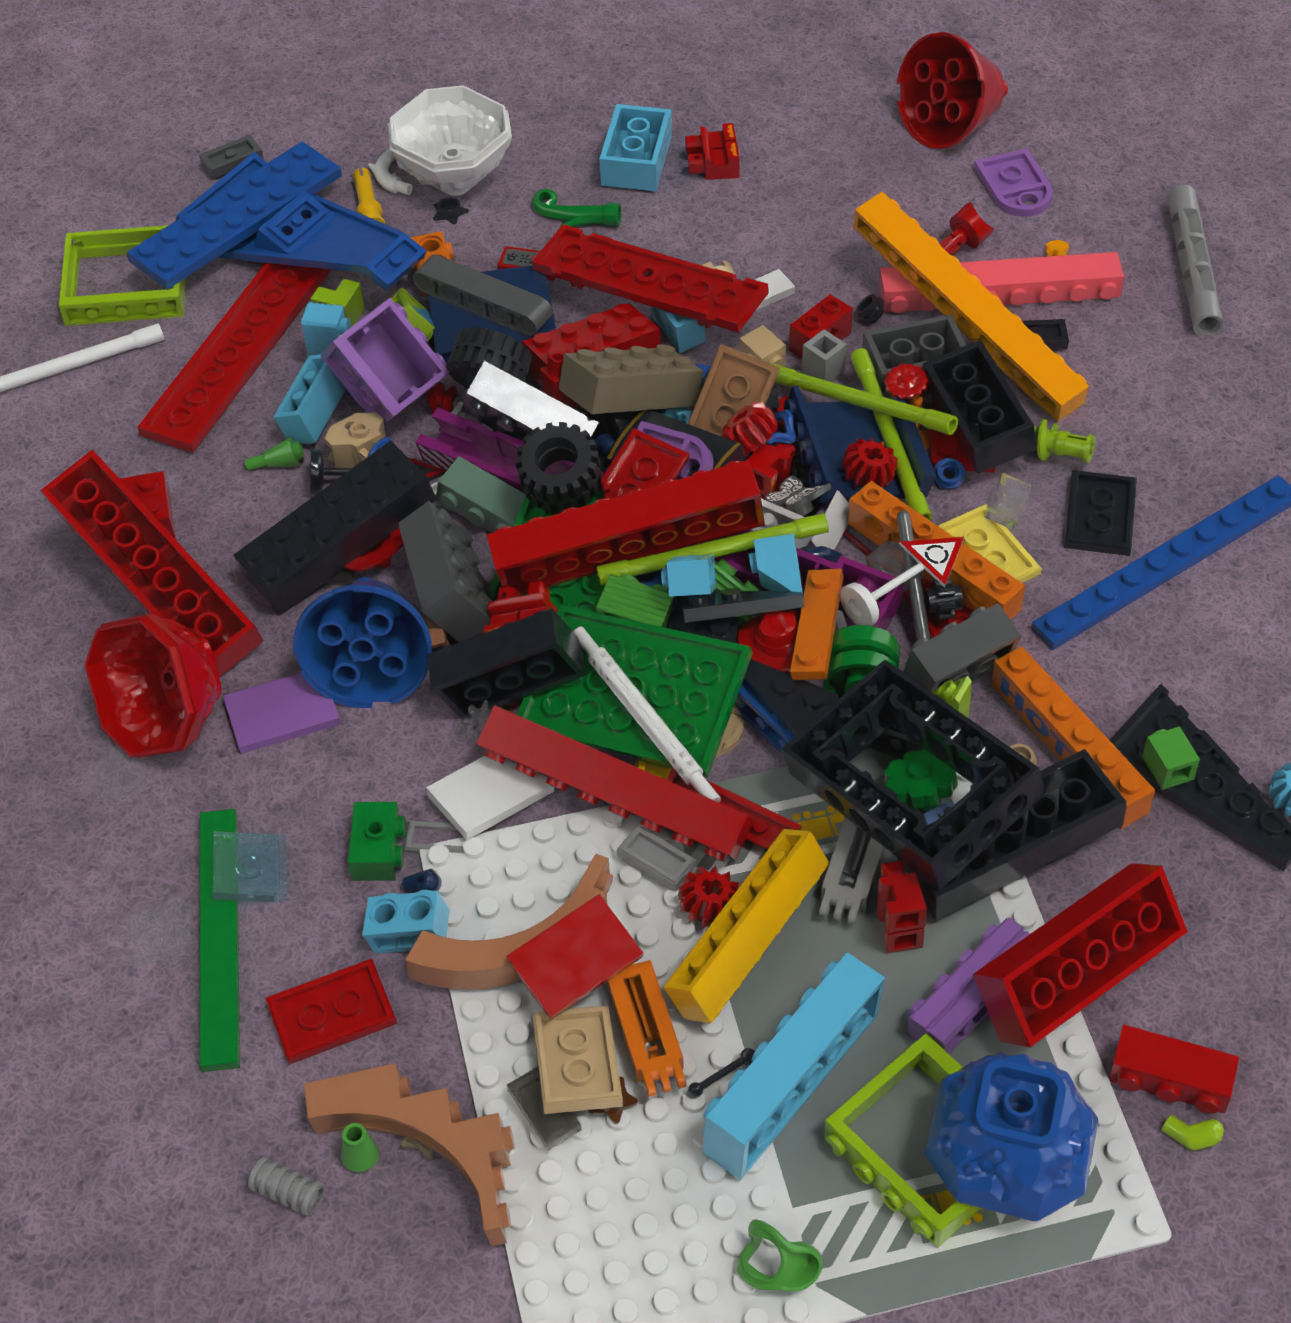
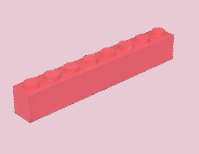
M1118 252L960 262L961 266L970 274L975 275L991 294L998 296L1003 305L1052 303L1070 300L1082 301L1100 298L1111 299L1121 297L1124 282V273ZM894 267L880 268L878 289L880 297L885 301L884 313H903L905 311L920 310L933 311L937 309Z

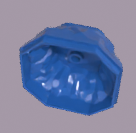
M999 1052L996 1056L987 1055L975 1062L971 1061L960 1070L942 1079L937 1093L924 1155L957 1202L1036 1222L1086 1194L1098 1127V1117L1080 1094L1068 1072L1057 1068L1051 1062L1035 1060L1027 1054L1008 1056Z

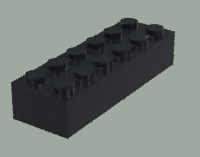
M390 440L233 556L249 581L279 615H282L343 570L347 564L362 556L397 530L400 521L428 501L431 503L435 502L437 498L424 473Z
M1086 749L1041 770L1045 795L941 890H938L916 872L926 907L935 920L972 903L1123 825L1127 801ZM904 863L906 873L915 872L912 868H910L908 865Z

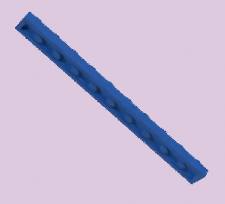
M1279 475L1034 620L1031 630L1052 650L1058 648L1291 507V485Z

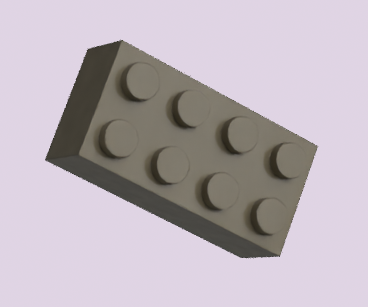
M660 344L656 348L648 349L641 346H632L630 350L605 348L604 351L599 352L580 349L577 353L564 354L559 390L591 414L695 406L699 398L704 371L693 364L690 358L681 356L675 352L674 347Z

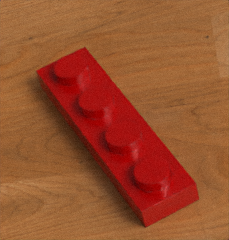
M672 766L666 780L698 793L692 784L685 783ZM708 781L721 797L719 803L744 813L754 820L746 840L768 850L783 829L801 830L802 826Z

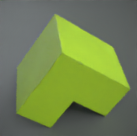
M343 279L336 291L318 287L311 297L313 304L318 302L319 304L324 303L331 306L334 304L337 306L342 305L345 318H350L351 327L355 325L365 309L361 283L348 279Z

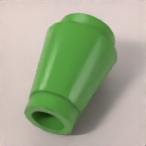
M351 1123L342 1132L341 1162L348 1170L353 1172L369 1170L378 1161L380 1154L378 1144L363 1125Z

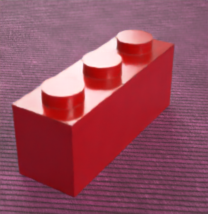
M1123 1024L1109 1081L1117 1083L1120 1088L1127 1091L1143 1090L1156 1094L1159 1099L1165 1102L1174 1103L1182 1101L1195 1105L1199 1111L1214 1114L1220 1112L1225 1114L1232 1097L1240 1056Z

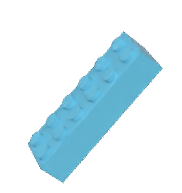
M848 952L838 963L832 961L821 977L822 982L817 988L810 987L804 993L798 1005L799 1009L792 1016L787 1014L783 1017L776 1028L774 1038L769 1043L764 1041L758 1046L752 1056L753 1062L745 1071L739 1069L734 1074L728 1084L729 1090L721 1099L715 1097L703 1114L705 1118V1127L702 1131L704 1136L703 1154L740 1181L878 1016L885 977Z

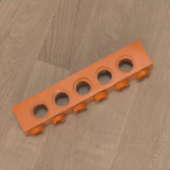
M870 481L849 499L848 525L903 563L897 523L899 511L906 510L910 514L914 541L954 537L873 481ZM962 543L948 579L952 580V585H960L963 605L974 612L980 607L985 606L988 609L998 603L1009 619L1012 620L1022 610L1026 585ZM925 569L919 572L920 575L930 582L935 580Z

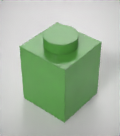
M1180 726L1170 730H1158L1147 736L1142 758L1161 790L1194 780L1200 759Z

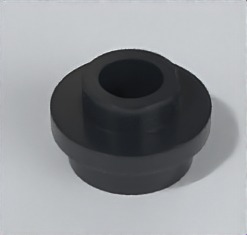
M873 294L866 296L856 309L859 319L863 323L877 321L884 313L885 301Z

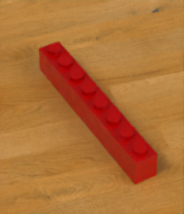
M495 705L476 743L487 750L484 756L500 764H504L506 759L517 763L515 770L532 778L535 777L536 773H540L548 777L546 781L548 785L564 792L567 786L579 791L577 794L578 798L593 805H596L598 800L610 804L608 811L622 818L628 819L629 815L633 814L642 818L641 826L656 833H660L662 828L674 833L672 836L673 840L688 847H692L694 842L706 847L705 854L724 862L726 856L737 860L754 822L752 818L744 813Z

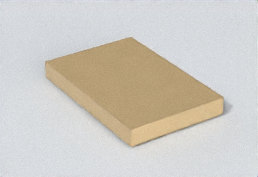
M609 1006L567 1009L552 1020H549L544 1012H534L533 1027L544 1114L622 1107L623 1098Z

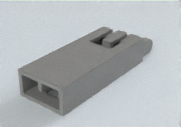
M846 817L844 818L822 885V903L819 915L827 917L830 905L836 906L833 919L841 921L844 910L848 909L850 910L848 923L856 924L859 912L866 911L885 847ZM842 873L858 877L856 885L855 879L847 877L845 885H839Z

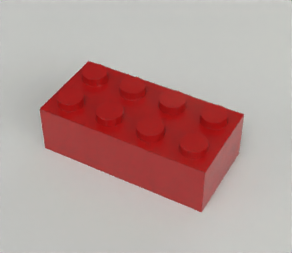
M626 303L616 305L614 308L601 313L591 314L588 318L577 322L564 324L555 330L536 334L533 338L524 340L522 343L532 355L528 375L544 389V380L540 375L539 368L547 366L548 354L554 352L575 353L576 346L585 343L589 344L595 352L604 351L605 348L630 350L632 346H641L648 349L656 348L657 345L661 344L660 328L632 304Z

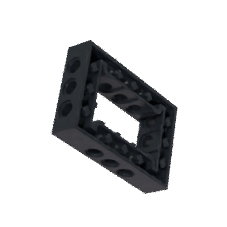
M883 660L781 749L790 774L938 890H941L1045 795L1041 772L1038 766L886 660ZM891 725L972 783L970 786L971 790L953 807L948 806L944 809V815L930 827H928L926 818L918 809L913 811L897 798V794L893 790L887 791L872 779L869 772L866 770L862 772L850 763L853 758Z

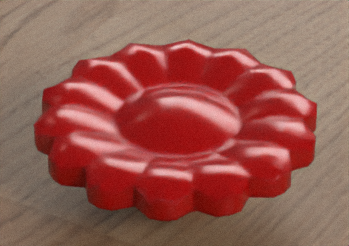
M901 363L898 367H892L891 371L886 373L884 384L886 391L891 393L892 397H898L900 400L906 398L911 400L915 396H920L922 391L927 389L926 384H928L929 380L926 377V371L922 370L921 366H915L912 363L907 365Z

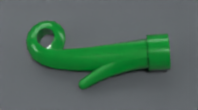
M547 188L537 191L532 198V206L540 215L567 221L562 223L559 228L563 224L571 227L591 224L619 227L622 211L620 203L580 206L556 205L558 197L556 192ZM544 199H549L547 202L542 203Z

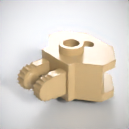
M376 412L355 413L330 426L325 437V444L331 448L327 458L328 464L333 468H353L366 459L372 446L380 439L386 437L384 418Z

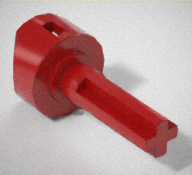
M969 202L951 217L949 222L952 232L940 242V245L950 255H953L964 244L975 248L992 234L994 227L988 225L976 212L973 203Z

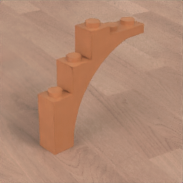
M396 1063L304 1083L307 1117L316 1134L342 1131L351 1123H359L366 1130L383 1131L403 1137L408 1136L432 1148L452 1163L465 1176L478 1194L484 1232L491 1247L507 1243L505 1228L511 1227V1219L507 1203L500 1202L499 1191L505 1190V1181L501 1167L511 1165L509 1150L515 1149L511 1126L504 1127L499 1113L463 1121L460 1103L458 1100L452 1102L447 1088L412 1095L408 1076H401Z

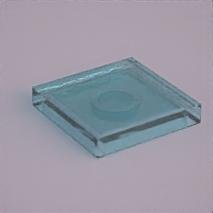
M213 831L212 899L285 902L287 899L286 835Z

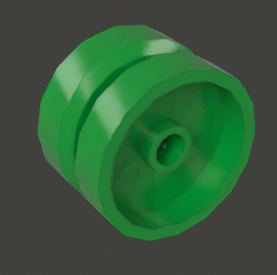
M853 625L835 631L827 679H823V688L838 694L839 698H841L883 660L888 661L899 669L900 645L897 639L884 629L868 625Z

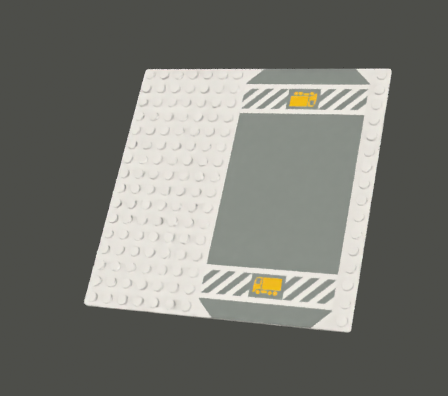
M870 748L861 751L850 763L862 772L865 770L869 772L872 779L886 789L884 771L889 767L891 761L898 760L899 758ZM788 766L713 782L802 826L801 831H811L830 863L845 816L793 777ZM956 772L958 787L954 790L951 797L942 798L940 806L951 800L956 804L971 790L970 786L972 783ZM608 805L480 833L469 840L461 837L433 843L434 846L429 850L420 849L423 871L432 868L439 874L442 880V885L438 892L450 909L446 937L471 941L502 938L519 933L542 922L559 909L572 895L595 853L609 858L610 874L613 875V881L607 893V904L644 953L643 957L634 964L651 960L683 1055V1073L687 1087L678 1089L675 1077L671 1076L669 1080L672 1091L663 1093L660 1081L657 1080L653 1081L656 1086L657 1095L648 1097L644 1082H637L609 991L606 983H604L568 1009L609 1006L619 1077L624 1078L627 1093L637 1098L638 1103L634 1107L623 1110L618 1124H614L606 1114L591 1115L588 1110L544 1114L533 1027V1013L544 1011L523 982L520 981L488 989H449L477 1117L499 1113L504 1127L511 1126L514 1137L515 1149L509 1150L511 1165L501 1167L505 1181V1190H500L499 1195L500 1202L507 1203L510 1213L511 1227L505 1228L507 1240L505 1247L522 1323H847L1163 1244L1170 1240L1171 1230L1081 1011L1030 1048L1000 1042L988 1013L949 1054L962 1067L971 1061L975 1062L987 1055L996 1056L999 1052L1008 1056L1027 1054L1035 1060L1051 1062L1057 1068L1069 1073L1076 1088L1098 1117V1127L1086 1194L1039 1221L1034 1222L981 1208L937 1248L923 1234L917 1235L912 1229L910 1221L900 1211H892L883 1201L879 1190L871 1183L865 1184L855 1174L853 1165L843 1155L838 1157L832 1153L833 1147L824 1138L825 1120L916 1042L908 1033L909 1017H907L911 1006L920 998L925 1001L933 993L932 988L941 975L946 973L950 976L958 968L956 965L961 955L967 949L974 951L981 944V937L989 926L995 924L998 927L1006 918H1010L1020 925L1024 931L1032 933L1045 924L1025 875L938 920H935L927 909L923 948L886 953L883 942L884 922H881L876 916L879 878H882L881 865L895 862L897 857L885 848L866 911L859 912L856 924L848 923V914L850 912L848 909L844 910L841 921L833 919L836 908L833 905H830L827 917L819 915L822 903L821 890L829 867L828 865L817 883L813 885L802 900L800 906L782 927L780 933L762 954L761 959L754 965L742 981L741 986L728 1000L721 1013L710 1024L684 1019L663 987L712 923H708V926L704 929L702 928L701 921L696 920L689 923V913L680 912L679 888L675 892L617 856V848L638 824L640 825L642 818L630 814L628 819L622 818L608 811L610 807ZM662 828L660 833H656L647 829L697 859V867L692 873L696 874V870L700 866L710 872L716 865L720 874L730 871V881L739 882V887L767 852L766 849L745 840L737 860L726 856L724 862L705 854L706 847L694 842L692 847H688L673 840L672 836L674 833ZM444 845L463 846L464 853H450ZM842 873L839 885H845L846 877L855 879L856 885L858 877ZM848 952L885 977L878 1016L740 1181L703 1154L704 1136L702 1131L705 1127L703 1114L715 1097L721 1099L729 1090L728 1084L734 1074L739 1069L745 1071L749 1065L743 1064L703 1090L700 1097H692L688 1092V1087L693 1082L700 1083L740 1058L741 1052L744 1049L751 1048L756 1051L762 1042L766 1041L769 1043L776 1035V1028L783 1017L787 1014L792 1016L799 1009L798 1005L804 993L810 987L816 989L822 982L821 977L832 961L838 963ZM661 1040L645 1044L647 1053L648 1047L657 1045L659 1055H665ZM917 1066L848 1127L941 1215L956 1200L924 1155L939 1085ZM758 1219L768 1223L777 1229L789 1242L803 1241L814 1246L822 1256V1272L819 1278L811 1286L800 1291L760 1290L747 1284L739 1276L737 1264L742 1251L751 1242L748 1236V1227L752 1220ZM762 1237L759 1248L752 1255L748 1263L759 1272L773 1276L779 1270L781 1256L775 1244Z

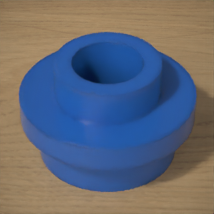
M945 458L940 460L934 467L936 474L934 481L939 487L952 490L958 488L963 483L965 468L958 460ZM945 471H951L953 472L955 477L952 479H947L944 477L943 473Z

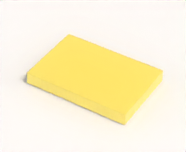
M987 504L938 525L954 537H964L962 543L1021 583L1041 575L1042 568Z

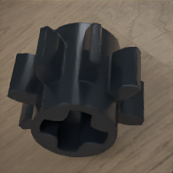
M936 579L932 580L933 588H926L924 591L927 613H935L936 619L939 620L954 619V610L963 609V595L960 585H952V580L948 579L944 588Z

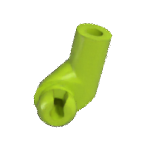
M1172 1114L1161 1129L1162 1132L1192 1151L1217 1145L1222 1140L1224 1134L1222 1124L1215 1119L1187 1125Z

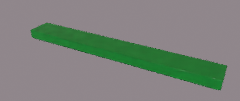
M236 809L200 812V1068L202 1072L240 1068L238 831Z

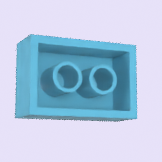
M616 104L599 158L601 186L657 191L672 138L671 109Z

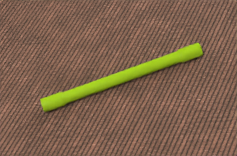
M863 348L855 350L850 358L864 391L884 397L868 351ZM873 411L886 448L894 449L893 455L898 459L896 474L903 489L906 504L931 521L932 514L924 494L920 491L892 416Z
M772 363V365L780 367L776 384L789 388L799 386L800 389L914 422L928 429L952 435L957 429L958 418L954 415L933 409L927 410L799 373L794 369Z
M825 513L761 530L633 560H622L596 566L600 586H604L610 574L619 577L622 574H627L635 577L660 571L662 568H665L667 561L675 556L714 554L715 558L755 548V539L794 534V538L797 539L829 532L828 521Z

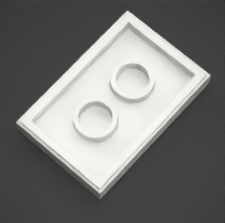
M483 756L426 787V792L430 800L466 840H469L553 793L554 787L546 783L548 777L540 773H536L535 777L532 778L515 770L517 765L515 762L506 759L504 764H500Z

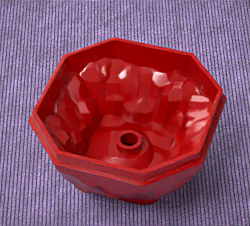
M151 614L103 623L100 628L96 629L84 666L101 729L130 757L136 756L141 758L185 750L197 740L203 723L206 722L208 715L211 714L214 703L221 696V682L209 642L204 637L196 635L184 625L172 619L161 618Z

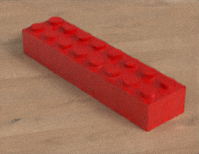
M93 449L40 490L52 508L148 614L172 619L184 625L196 635L204 637L209 642L219 678L264 641L249 618Z
M748 459L745 461H731L723 467L710 471L700 470L682 479L665 480L659 485L647 489H633L625 495L612 499L602 498L584 507L567 508L561 513L549 517H536L527 523L514 527H501L495 532L486 535L495 570L502 587H514L523 595L527 593V587L531 582L542 581L547 587L596 574V566L622 560H633L701 544L764 526L765 522L761 494L750 460Z

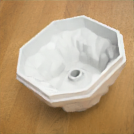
M463 85L425 89L391 116L388 123L390 150L393 156L403 164L404 170L414 176L421 185L433 186L453 196L466 193L494 170L502 160L512 139L509 114L505 110V106Z

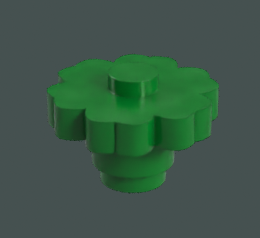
M927 750L908 752L904 755L903 760L891 761L889 767L884 771L886 790H893L900 801L908 804L913 811L918 809L922 813L940 806L942 798L951 797L954 790L958 787L956 771L934 755H931Z

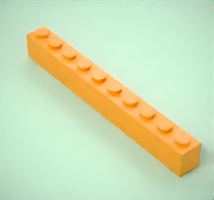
M882 191L855 209L853 229L943 315L952 314L958 329L973 343L981 340L996 365L1048 415L1058 422L1085 403L1089 385L1084 377L1079 373H1075L1059 354L1054 353L1045 345L1038 334L1029 330L1018 315L1011 313L1002 304L998 296L991 294L975 275L970 274L963 268L959 260L946 252L935 237H930L920 227L917 220L912 217L910 218L894 199H890Z

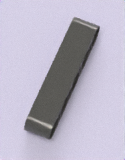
M431 255L413 275V282L421 292L527 336H534L553 314L551 305L541 296L439 255Z

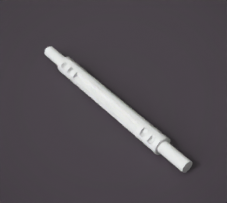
M583 627L576 628L573 632L578 637L581 647L589 656V663L685 783L692 784L700 795L719 803L721 797L704 778L703 769L606 649L599 647Z

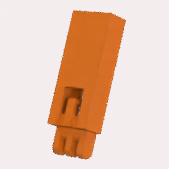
M648 960L633 964L607 981L606 985L637 1082H644L648 1097L657 1095L656 1086L653 1081H660L663 1093L672 1091L669 1080L671 1076L675 1077L678 1089L685 1088L687 1084L683 1073V1055L652 962ZM661 1040L665 1055H659L657 1045L648 1047L647 1053L645 1044Z

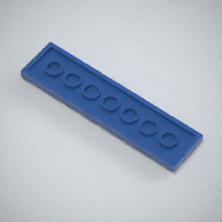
M301 141L127 252L128 261L168 290L256 233L258 228L304 190L312 196L342 177L341 167Z

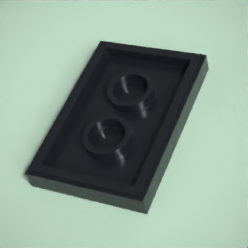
M1072 470L1064 548L1130 556L1137 478Z

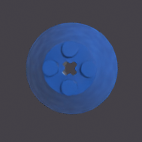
M362 577L355 583L320 595L306 607L294 631L293 652L296 654L297 661L301 667L300 672L302 676L322 696L333 699L334 702L348 707L372 708V702L397 703L412 694L420 686L429 670L427 654L432 653V640L422 616L402 595L384 582Z

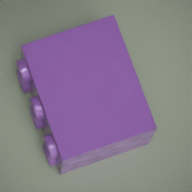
M391 298L335 339L320 356L365 413L376 412L384 418V426L450 373L446 369L447 364L444 358L439 353L432 351L427 344V338L424 333L412 326L407 319V313L400 304L394 303Z

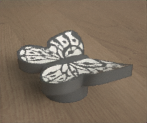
M789 476L779 486L780 491L768 493L765 499L778 506L785 504L787 510L804 516L813 510L811 500L832 488L830 483L807 488L803 486V483L798 478Z

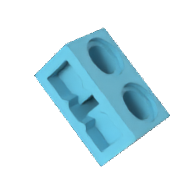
M651 306L652 317L679 353L706 342L704 325H698V320Z
M714 554L675 556L668 560L665 568L661 570L663 589L669 588V597L711 594L716 589Z
M420 890L417 893H386L383 896L368 897L362 936L374 953L411 951L422 930L446 937L450 909L438 891Z

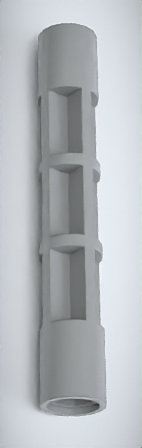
M1178 185L1168 192L1167 202L1192 327L1197 335H1216L1222 330L1224 322L1197 195L1192 186Z

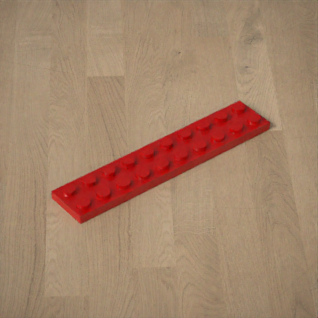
M265 263L137 426L139 435L193 453L321 285L331 269Z

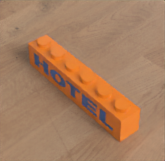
M1023 646L994 661L991 685L1059 761L1086 749L1127 802L1124 822L1120 826L1121 829L1150 812L1155 789Z

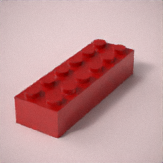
M1129 864L973 974L1000 1042L1032 1047L1188 932L1163 866Z

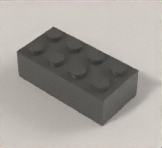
M428 501L400 521L398 525L422 612L457 641L462 642L472 638L474 635L481 634L484 626L490 625L491 615L487 605L491 600L484 588L487 583L479 571L478 564H480V560L473 551L471 545L473 538L470 532L464 526L458 527L445 509L441 508L439 510Z

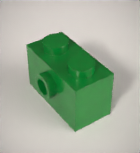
M354 802L348 857L352 881L396 880V869L402 868L404 862L403 846H399V837L406 836V817L400 816L397 802Z

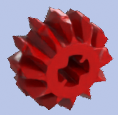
M752 402L749 406H744L732 418L728 419V423L722 429V436L741 443L744 455H748L751 451L755 452L767 440L772 438L773 433L778 428V421L775 419L774 413L763 402Z
M872 437L867 442L858 438L855 443H850L849 447L846 448L841 463V470L846 474L845 480L854 481L855 488L860 485L865 486L870 481H873L881 488L885 485L889 486L895 476L898 461L893 455L894 449L885 448L884 441L876 443Z
M715 865L710 872L702 866L696 870V874L688 872L682 886L679 888L678 897L680 900V912L689 913V923L696 920L701 921L702 928L704 929L708 926V923H712L739 888V882L730 881V871L720 874Z

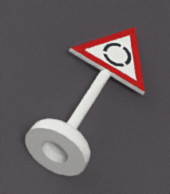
M964 537L899 542V545L918 564L872 593L858 583H851L843 587L840 591V601L845 613L856 625L873 626L879 619V608L876 600L924 569L945 588Z

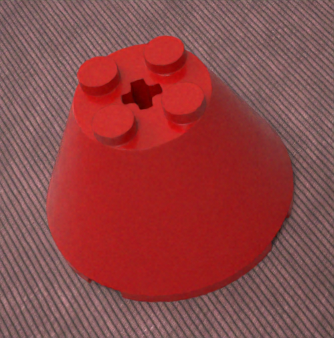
M949 32L930 33L916 41L905 55L897 78V84H900L901 101H897L901 120L909 134L920 144L929 148H950L962 142L999 109L1003 97L1008 93V84L1003 80L998 67L963 38Z

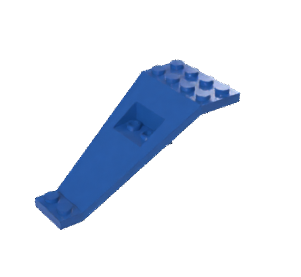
M253 152L178 213L176 221L267 164V162ZM304 190L258 228L256 233L220 255L219 258L364 273L387 292L425 258L426 250L406 233L315 194L311 196Z

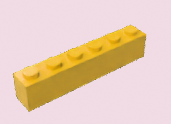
M783 829L663 988L684 1019L710 1024L714 1021L830 864L811 831Z

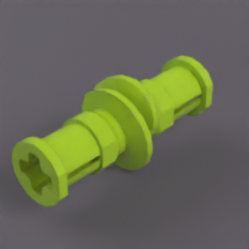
M1043 419L1039 427L1034 425L1036 450L1040 460L1045 461L1051 453L1063 457L1066 455L1081 458L1084 463H1090L1095 450V435L1089 434L1088 437L1070 434L1068 431H1059L1058 423H1055L1050 430L1048 429L1047 419Z

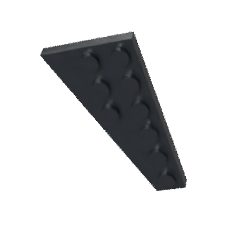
M1160 684L1110 739V742L1156 792L1284 872L1291 864L1290 822L1278 809H1272L1261 798V791L1253 782L1249 784L1239 774L1240 768L1205 730H1199L1188 718L1189 713L1182 705L1177 706L1169 698V691ZM1180 726L1200 759L1196 775L1192 781L1161 790L1142 758L1147 736L1158 730H1170Z

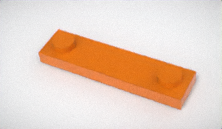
M842 569L808 570L803 597L804 608H801L790 670L793 680L827 679L840 602V591L843 583Z

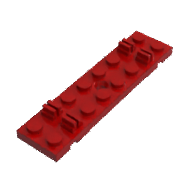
M564 224L531 262L534 271L569 281L571 287L575 288L577 286L578 289L582 290L586 286L698 320V325L703 326L705 324L706 328L715 325L738 333L769 294L768 283L747 277L742 281L736 278V274L705 267L619 242L599 234L584 235L582 229Z

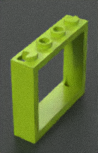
M169 225L66 233L59 308L65 326L184 317L186 278L174 285L173 289L77 296L80 258L127 255L129 250Z
M925 1033L825 1120L824 1138L833 1147L832 1153L838 1157L843 1155L853 1165L855 1174L865 1184L871 1183L881 1192L883 1201L892 1211H900L910 1221V1225L917 1235L923 1234L939 1248L981 1208L955 1201L940 1215L848 1127L917 1066L938 1085H940L943 1078L963 1068Z

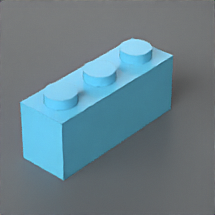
M322 354L308 356L273 416L285 438L292 437L295 442L300 441L301 444L317 442L346 390L320 357Z

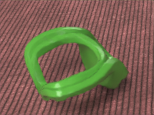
M754 1219L750 1222L748 1236L751 1242L742 1251L737 1264V1272L747 1284L760 1290L800 1291L811 1286L819 1278L822 1272V1256L814 1246L803 1241L789 1242L777 1229L762 1220ZM762 1237L773 1242L781 1256L779 1270L773 1276L759 1272L748 1263L752 1255L759 1248Z

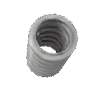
M262 1157L255 1163L248 1178V1188L251 1191H259L261 1196H269L274 1202L280 1200V1203L285 1207L291 1205L294 1211L301 1210L305 1216H311L317 1211L324 1197L325 1191L322 1182H314L309 1176L303 1178L302 1173L298 1171L292 1173L291 1168L287 1166L282 1168V1165L278 1162L271 1163V1160L267 1157ZM317 1199H320L317 1206L314 1208L313 1211H311V1208Z

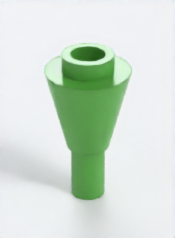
M289 437L265 451L264 454L245 459V465L248 471L266 466L300 467V460L305 459L300 441L295 442L292 437Z

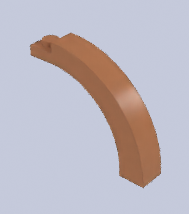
M595 853L580 883L567 901L542 922L519 933L502 938L471 941L442 937L422 930L405 959L409 979L426 985L461 990L488 989L520 982V978L507 962L506 956L598 894L607 903V893L613 881V875L610 874L609 858Z

